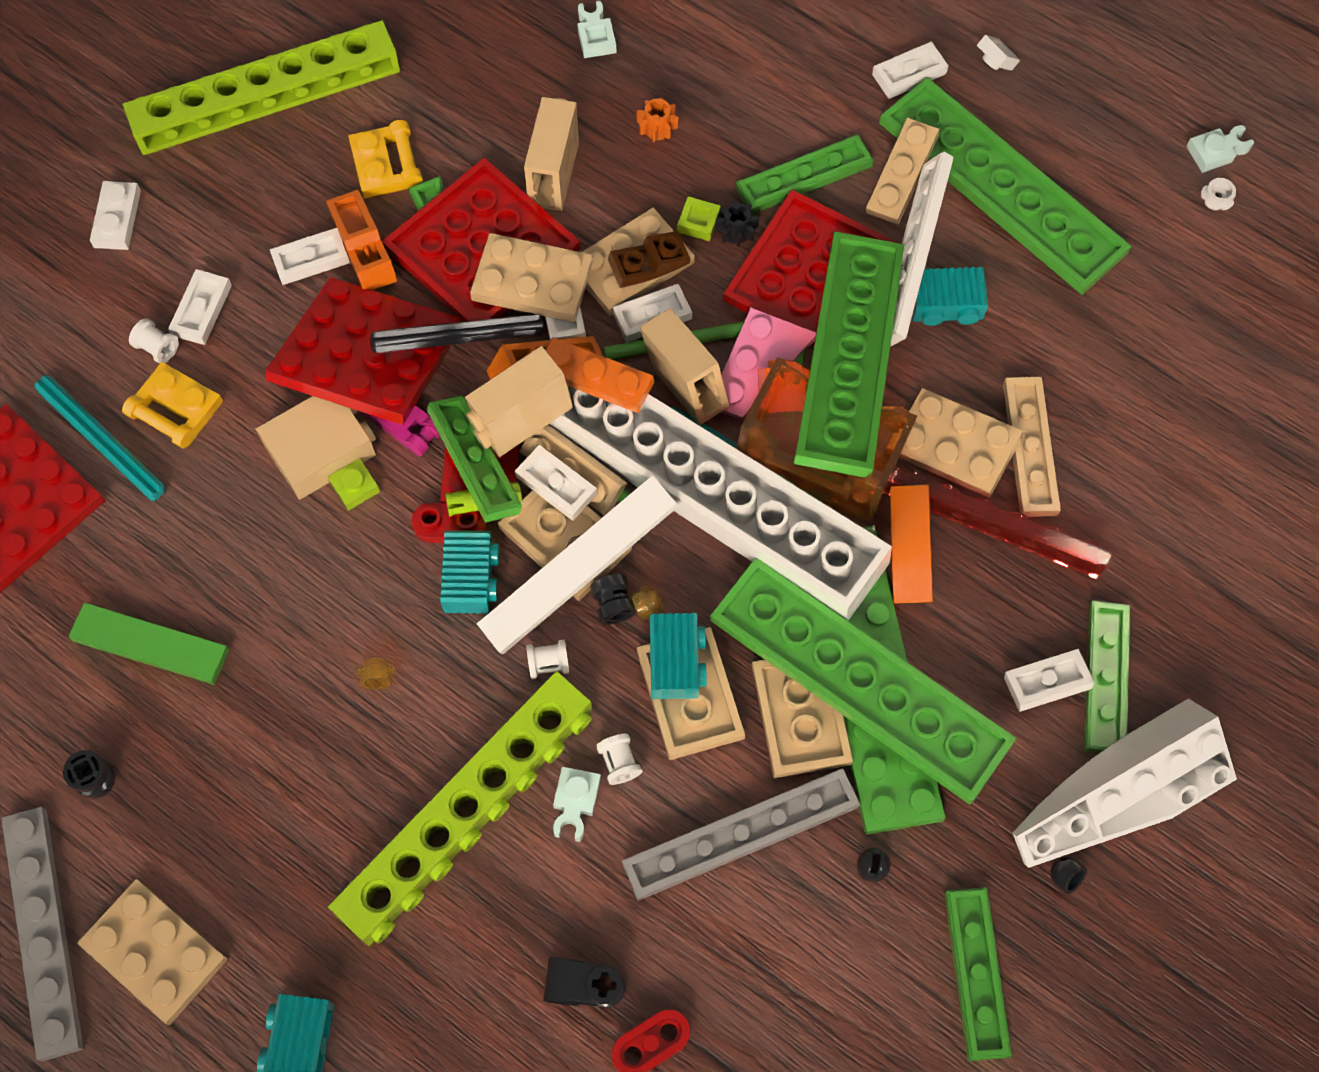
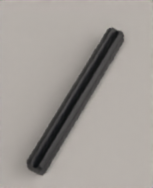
M526 314L379 330L371 332L370 345L374 353L540 335L543 333L544 321L541 315Z

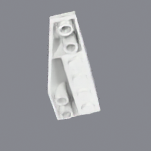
M1188 698L1127 734L1092 758L1046 797L1013 832L1024 864L1029 868L1172 819L1235 781L1237 778L1218 716Z

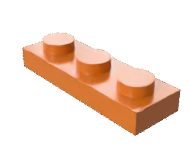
M554 337L546 349V352L564 373L567 386L639 413L654 384L653 375Z

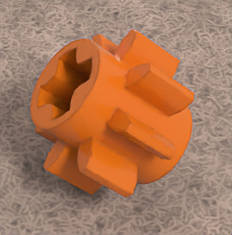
M662 97L650 101L645 100V111L637 110V123H639L640 135L646 134L653 142L665 138L669 140L671 129H678L679 117L675 115L676 105H669Z

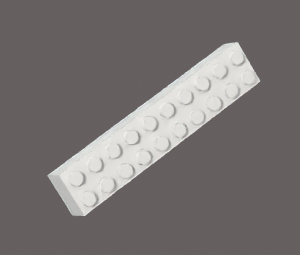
M567 386L573 408L549 423L550 426L605 467L637 488L653 475L679 505L674 512L753 562L755 558H758L847 621H849L890 564L892 546L649 394L639 413Z

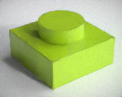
M687 197L677 224V231L681 234L711 241L715 230V220L719 218L721 206Z
M360 458L328 476L329 482L348 511L380 493L378 485Z

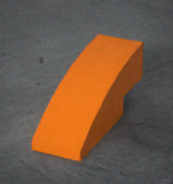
M359 190L327 200L328 209L339 231L362 289L376 290L398 282L391 260Z
M929 484L890 486L894 603L933 602Z

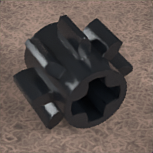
M734 201L727 208L720 207L719 218L715 220V231H723V243L728 241L740 247L741 243L747 239L754 240V229L758 228L759 216H751L752 205L746 206Z

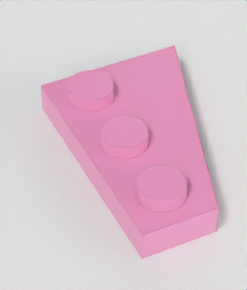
M750 308L722 372V379L730 407L720 413L743 421L759 404L758 369L768 368V361L790 360V366L792 367L801 353L815 341L816 332Z

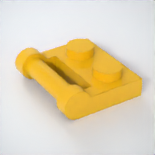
M396 120L388 127L348 135L364 199L406 190L423 182L421 171L415 165L409 141L411 131L407 121ZM396 142L403 169L401 174L393 175L386 144Z
M161 362L139 391L125 401L122 413L131 419L139 418L171 437L174 444L184 449L192 443L224 401L216 392ZM154 401L187 422L179 426L148 408V406Z

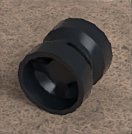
M608 575L594 581L590 585L592 597L598 601L600 606L597 613L602 624L612 625L621 623L636 615L637 609L634 600L629 598L627 593L629 584L625 575Z
M83 750L74 753L68 758L63 769L66 783L87 798L97 799L103 797L110 792L115 783L116 776L112 766L92 751Z

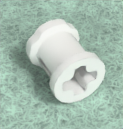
M148 318L140 320L133 327L129 336V343L132 347L136 349L142 348L153 355L154 361L158 363L168 362L175 355L179 346L177 336L162 332Z
M565 639L559 640L558 644L541 647H534L532 644L526 645L531 679H536L538 674L556 671H562L563 674L569 673Z
M625 733L606 738L597 744V751L599 754H603L610 773L607 777L610 785L625 783L638 777L643 772L641 766L635 764L628 745L630 744V737Z

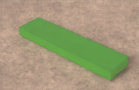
M857 134L737 181L736 190L744 205H752L751 215L783 203L791 190L803 195L871 168L874 159Z
M464 396L429 402L427 412L485 523L520 514L522 504L492 448L489 447L485 450L473 433L475 429L466 416L470 409Z
M1094 600L1089 604L1087 668L1094 680V685L1092 689L1086 691L1084 751L1101 753L1127 735L1130 605Z
M88 603L83 604L68 636L72 642L213 685L217 681L229 652V648L226 645Z
M987 887L947 890L944 895L967 1061L1011 1058L1012 1054Z

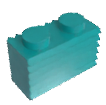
M981 266L978 268L965 267L963 269L960 267L956 269L953 267L950 269L946 267L943 269L930 268L928 270L924 268L912 314V321L934 326L941 324L943 321L958 320L960 324L968 325L976 323L978 320H983L988 308L984 268Z
M445 531L440 603L444 613H490V601L497 602L498 580L491 579L492 566H499V543H493L491 531Z
M696 613L650 614L651 699H698L699 687L707 686L706 663H698V649H705L706 645L705 626H697Z
M279 994L277 1004L271 1003L267 1012L266 1029L271 1030L268 1047H262L260 1050L257 1072H322L335 1004L325 999Z

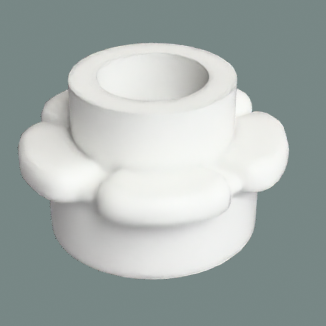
M1225 178L1213 179L1201 191V198L1205 199V205L1212 210L1230 209L1234 204L1233 199L1236 197L1234 184Z

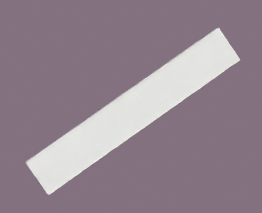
M946 152L938 154L925 163L921 170L902 241L904 251L890 347L907 337L954 158Z
M652 475L486 615L477 625L499 653H506L678 508L679 505Z

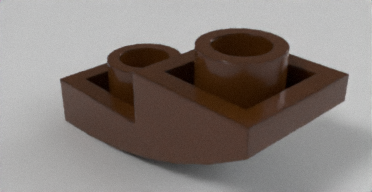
M678 231L646 236L643 245L610 251L608 256V262L620 288L661 277L689 264L691 260Z

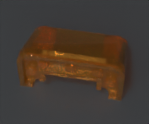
M777 357L741 426L736 449L820 502L860 519L872 518L914 427L917 415L908 412L899 405L882 407L873 472H870L866 477L794 464L809 376L801 364Z

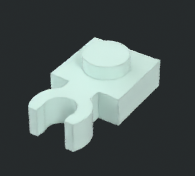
M596 1V11L593 13L586 12L583 3L579 4L578 15L581 23H577L584 58L617 53L610 18L603 19V5L601 1Z
M1243 125L1234 127L1228 135H1224L1219 128L1190 138L1186 147L1201 172L1204 173L1232 163L1236 155L1248 153L1254 141L1253 139L1246 142L1238 140L1246 129Z
M562 767L553 806L554 809L564 810V812L554 822L553 831L555 837L560 838L564 825L572 824L576 827L575 841L580 842L582 840L584 825L581 820V814L593 816L601 774Z

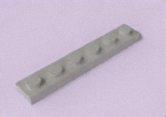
M842 768L622 860V865L635 897L639 901L855 810L860 806V803Z
M39 807L2 817L1 820L35 1055L37 1061H46L84 1050L48 814L46 809Z

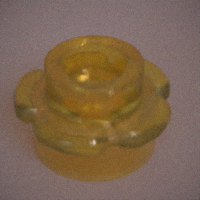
M642 585L640 590L632 592L635 609L642 621L650 619V614H658V611L663 610V604L656 588L650 590L647 585Z
M370 658L365 660L364 666L357 668L356 674L360 675L361 687L370 690H382L391 686V678L395 674V669L388 665V661L385 659Z

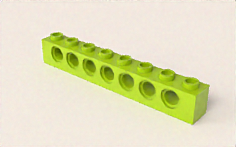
M382 20L341 34H335L310 44H304L279 54L269 55L254 62L238 65L226 71L204 76L179 86H173L148 96L138 97L135 100L123 103V107L133 136L144 156L399 73L400 68L396 50Z
M556 671L338 895L328 908L368 947L374 941L377 944L381 943L395 928L393 921L404 910L408 913L421 902L424 897L422 891L433 879L436 882L440 881L453 867L451 860L462 849L467 852L478 842L482 835L480 830L490 819L495 822L501 818L510 806L507 801L518 790L523 793L534 783L538 776L535 772L545 761L550 764L559 757L565 748L563 744L572 733L575 735L580 734L592 720L590 716L592 713L591 701ZM549 715H554L561 719L559 726L551 730L542 728L540 722ZM527 743L533 746L534 750L527 758L521 759L513 755V750L519 744ZM501 772L506 775V779L501 786L491 788L485 785V780L489 774ZM465 801H474L478 804L476 812L470 817L457 815L458 807ZM445 830L449 832V839L445 845L441 847L429 845V838L435 831ZM418 860L420 862V869L415 876L410 878L400 876L401 866L406 861ZM379 890H389L391 893L389 903L380 909L372 908L371 899L373 895Z

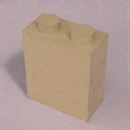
M542 97L524 165L527 195L543 209L561 212L563 211L579 146L576 102L567 101L563 98Z
M671 308L658 316L652 317L647 323L640 326L653 371L699 426L730 407L718 362Z
M542 346L465 397L470 409L466 416L475 429L473 430L474 435L485 450L492 447L498 457H501L573 408L564 373Z
M312 396L255 429L264 447L299 500L330 483L328 476L359 458L364 463L376 456L371 443L376 438L366 421L361 423L357 421L353 415L357 413V410Z

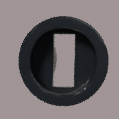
M878 848L865 850L857 861L859 875L868 882H879L890 871L891 864L888 855ZM873 854L880 857L877 874L870 873Z
M1070 857L1060 858L1059 861H1055L1051 866V879L1062 891L1070 894L1085 879L1087 868Z

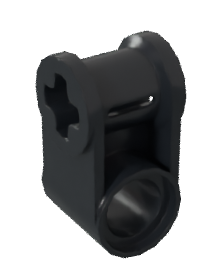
M565 958L548 959L544 1002L606 1008L617 1005L623 999L626 991L625 982L615 968ZM604 976H609L610 981L617 986L615 990L608 991L607 997L602 998L601 992L595 988L596 983H603Z

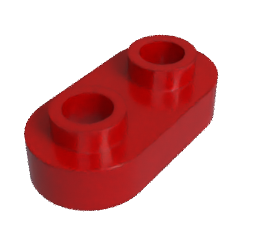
M447 503L422 504L414 511L411 518L416 536L428 543H444L445 531H487L488 528L487 522L485 523L479 511L456 514L449 517ZM428 516L436 517L435 522L431 524L424 523V520ZM465 517H472L474 519L469 525L461 523Z
M662 1010L622 1035L615 1042L612 1049V1061L618 1072H649L680 1052L687 1045L690 1037V1026L687 1019L678 1011ZM666 1025L675 1027L677 1031V1036L671 1041L664 1040L660 1033L661 1029ZM630 1048H636L641 1052V1059L636 1064H630L625 1059V1053Z

